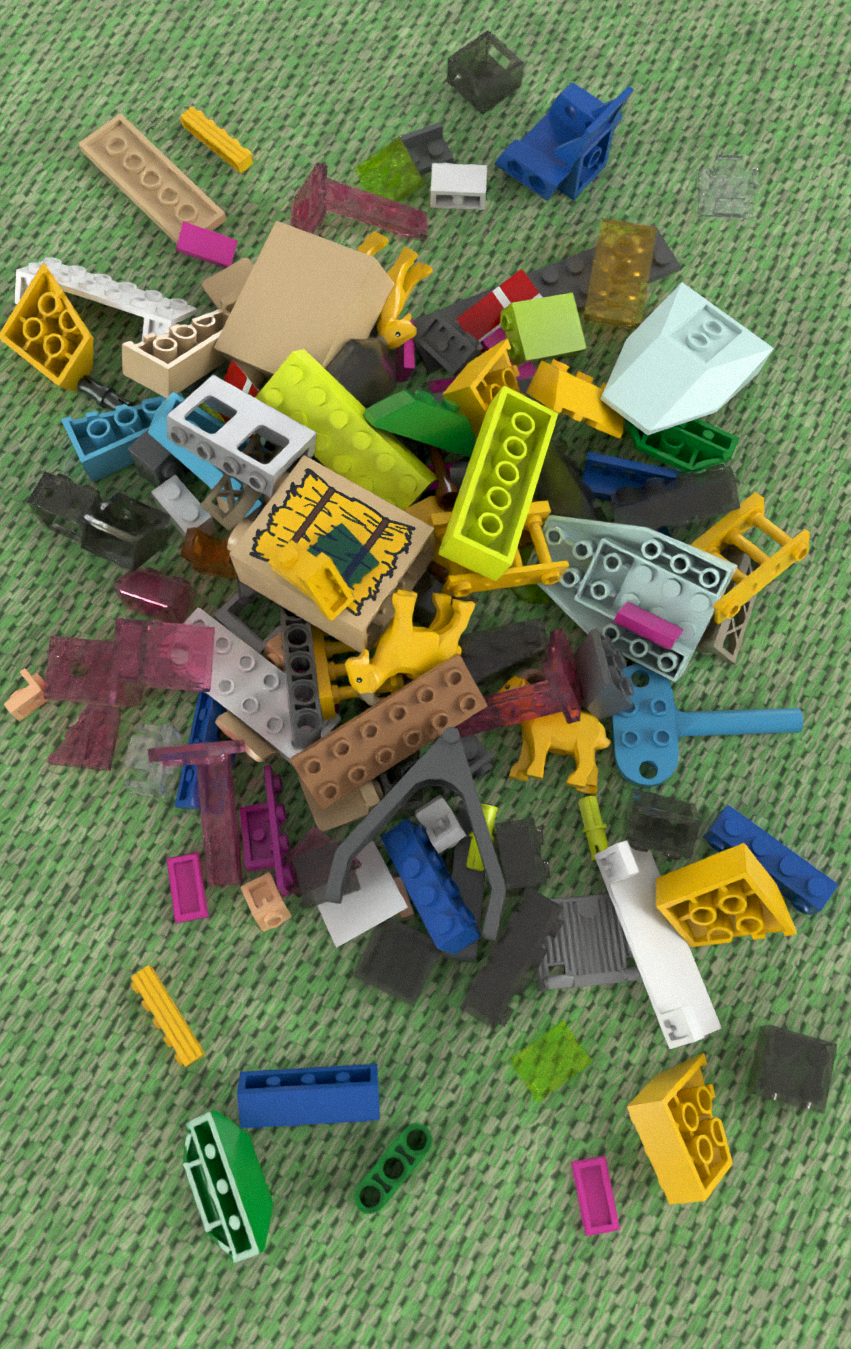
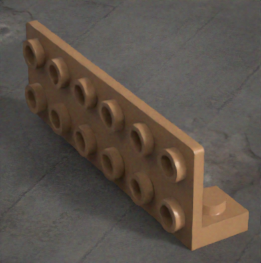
M454 654L290 758V761L323 811L440 737L446 728L459 725L488 705L459 654Z

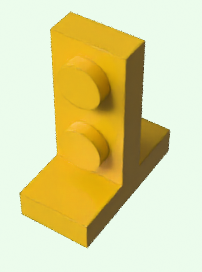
M291 540L268 561L273 571L311 598L322 615L331 622L355 600L333 561L323 552L315 557Z

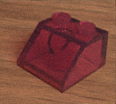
M134 566L115 582L113 589L126 609L179 627L185 622L196 597L189 581L174 576L173 579L162 576L163 574L160 571L151 567H146L144 570Z

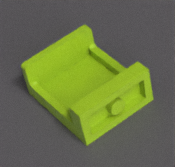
M573 293L514 302L501 311L500 324L502 330L505 331L506 338L509 340L511 349L507 350L513 362V366L521 367L528 362L564 356V359L574 357L587 349Z

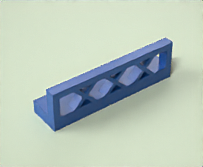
M589 451L579 495L695 519L699 498L707 477ZM592 463H593V464L602 465V466H605V467L595 466V465H592ZM654 477L662 478L664 480L654 479ZM683 484H690V485H694V486H696V487L686 486V485H683Z
M200 689L174 807L185 810L199 809L212 814L223 815L238 744L230 737L226 743L221 744L217 736L219 727L215 721L219 715L227 711L225 707L202 689ZM219 755L223 762L222 771L215 775L211 762L214 756ZM211 785L217 794L215 805L203 802L205 790Z

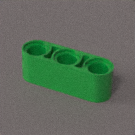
M422 1123L408 1125L359 1183L355 1190L354 1200L355 1205L361 1212L374 1214L381 1210L429 1152L432 1146V1135L427 1126ZM415 1129L422 1130L427 1137L425 1146L418 1150L412 1149L407 1143V1135ZM391 1157L400 1159L404 1165V1170L398 1177H390L384 1170L385 1161ZM370 1185L379 1190L381 1197L377 1204L367 1205L363 1202L361 1191L364 1187Z

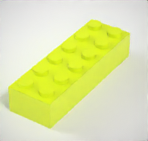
M304 349L293 351L255 397L317 432L314 456L326 468L401 510L414 505L437 480L436 475L391 432L373 427L363 416L366 408Z
M503 385L488 405L438 555L494 581H497L508 570L514 560L558 417L557 412Z

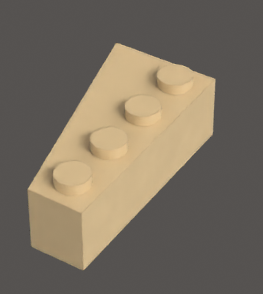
M221 308L193 318L191 325L176 324L169 327L168 333L160 336L151 333L143 336V342L134 344L132 341L123 343V375L165 398H168L172 392L178 394L227 361L226 358L214 349V346L231 312Z

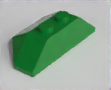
M402 390L388 395L365 409L363 414L373 427L470 458L476 443L468 418L459 410L460 405L448 399H443L442 402L436 401L434 396L422 390H417L416 393Z
M624 418L636 450L688 474H693L729 461L739 441V437L699 419L647 435Z
M217 1110L210 1111L186 1122L185 1131L187 1136L184 1143L183 1165L206 1233L222 1250L229 1254L228 1257L233 1263L264 1252L274 1203L250 1135Z

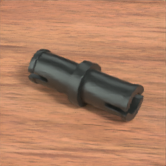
M89 375L83 376L87 382L82 378L78 382V391L94 399L97 405L103 409L108 408L114 411L116 410L115 406L123 404L131 407L135 406L132 401L117 394L113 387L109 385L104 386Z

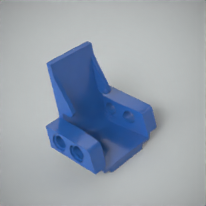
M571 82L557 96L550 106V111L520 141L514 140L501 153L494 165L546 201L551 198L557 189L574 200L606 167L613 132L623 117L620 112L634 89L628 86L617 98L603 103Z

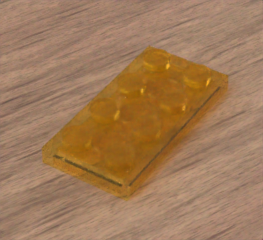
M606 218L601 219L583 320L637 329L641 325L657 227Z

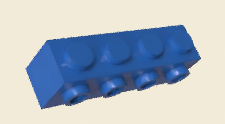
M727 805L719 812L702 836L719 853L745 843L775 881L781 895L791 901V906L803 914L813 915L820 912L839 885L730 805Z
M405 819L380 837L437 949L457 954L482 936L476 925L473 913L465 905L458 885L450 877L443 857L432 845L427 835L426 827L423 824L418 825Z
M377 1064L240 1072L237 1089L240 1128L380 1120Z

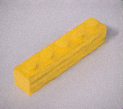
M191 106L184 114L180 115L182 126L239 173L242 174L253 164L251 151L248 148H243L237 139H232L228 136L224 129L217 127L212 119H207L201 110L197 111Z
M147 965L132 975L130 978L133 981L131 983L133 990L136 994L140 993L143 997L142 1005L147 1012L151 1010L155 1017L152 1021L157 1029L160 1030L162 1028L166 1035L163 1037L165 1043L169 1048L173 1046L177 1053L174 1057L180 1066L184 1064L185 1067H189L206 1055L152 966Z

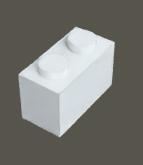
M432 163L430 208L485 210L487 165Z
M176 475L151 492L158 508L193 548L217 531L212 516L200 506L199 501Z

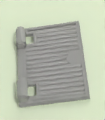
M609 893L528 901L539 991L642 980L638 967L628 968L626 958L634 957ZM564 965L565 974L549 976L548 966Z

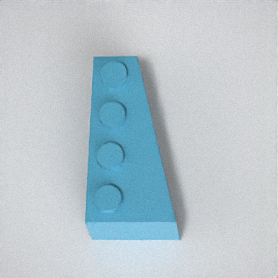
M159 396L142 401L141 405L132 407L123 404L115 406L116 410L101 414L98 411L86 413V417L75 420L72 417L61 419L77 455L92 482L134 464L128 448L150 427L157 409L167 398Z
M172 392L157 409L148 433L212 489L225 472L167 439V415L185 400ZM199 407L185 418L186 421L209 434L216 433L225 425V423ZM247 438V439L237 448L240 452L243 450V448H244V447L247 445V443L250 441V438ZM262 446V451H269ZM230 477L232 489L243 491L242 481L235 477ZM261 494L244 518L249 516L263 503L265 494Z

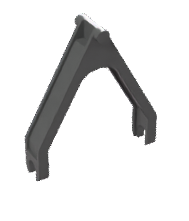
M448 727L440 738L337 848L325 891V899L327 902L341 904L351 863L418 790L428 786H443L455 791L464 801L491 889L482 937L496 941L506 886L459 731L455 727Z

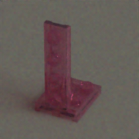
M318 162L291 201L290 226L313 234L317 226L320 227L322 225L326 210L413 239H425L428 236V212L327 178L328 166Z
M563 628L550 632L549 644L546 645L547 660L543 663L547 680L483 697L488 706L455 726L459 731L460 738L559 712L563 713L567 724L580 721L583 691L574 653Z
M244 739L148 749L149 762L162 761V768L191 764L197 766L206 873L209 886L243 883L231 754L245 752Z

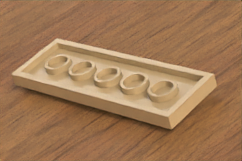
M121 113L78 143L81 152L176 244L183 221L213 231L227 220L225 212Z

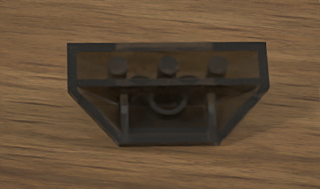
M350 339L325 368L366 409L388 396L397 385L396 362L381 340Z

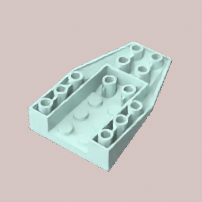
M682 282L626 339L600 400L631 422L636 428L650 435L717 412L760 372L774 348Z
M548 515L542 532L552 562L568 560L569 567L557 583L552 585L538 583V585L587 635L591 630L597 628L605 638L610 637L615 650H620L623 656L676 682L684 673L714 614L713 604L722 598L738 565L647 527ZM535 548L526 566L540 564ZM628 601L682 628L683 631L674 646L668 650L615 623L614 619L617 612Z

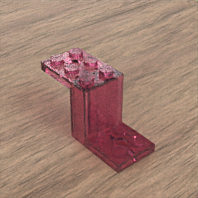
M116 618L114 642L50 636L44 699L141 706L143 687L210 692L215 627ZM181 649L188 654L189 660L184 664H177L172 661L170 654L174 650ZM82 663L88 667L89 672L84 677H75L70 672L71 667L74 664Z

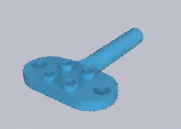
M641 664L627 666L623 669L625 677L629 678L633 686L634 694L630 696L633 708L610 716L613 755L617 771L629 783L644 788L659 786L672 776L678 765V740L681 737L800 733L803 728V716L800 708L680 711L674 704L670 681ZM637 673L644 675L648 681L647 686L642 688L635 686L632 683L631 676ZM645 763L652 765L656 771L655 777L652 779L642 777L639 772V766Z

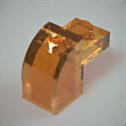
M197 527L187 528L180 556L194 564L192 570L204 575L232 580L237 579L236 570L231 560L230 552L227 549L229 539L216 540Z

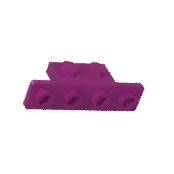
M271 765L264 766L267 802L239 808L245 868L248 872L275 867L277 888L283 896L290 895L289 885L294 884V875L291 864L287 865L286 853H290V843L287 833L283 834L282 823L287 822L284 804L279 803V793H283V784L280 774H275Z

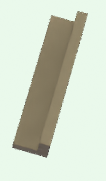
M255 433L241 452L251 458H256L262 464H268L283 448L269 441L275 449L272 452L262 451L260 442L262 436ZM224 473L200 506L229 531L244 519L262 493L252 489L244 482H242L243 491L233 490L230 479L233 476ZM215 497H226L229 508L227 513H224L212 502Z
M735 545L727 546L720 553L729 562L738 565L737 568L747 576L760 566L756 562L752 571L751 558ZM732 579L728 587L726 588L724 595L727 594L730 590H732L736 585H738ZM757 594L741 606L737 613L738 619L736 624L732 617L725 619L718 625L714 622L713 614L695 652L714 653L724 662L735 664ZM726 635H728L729 640L728 650L723 648Z

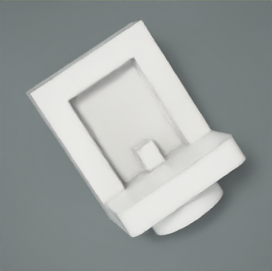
M441 795L415 811L417 819L426 827L427 835L438 853L454 847L466 836L458 818Z

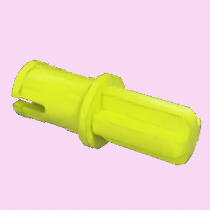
M586 796L578 801L585 828L582 830V833H586L592 857L591 861H596L594 855L609 848L604 830L607 828V825L602 822L596 796Z
M481 804L491 840L494 841L495 837L492 836L498 808ZM469 832L471 842L466 867L475 871H484L474 834Z

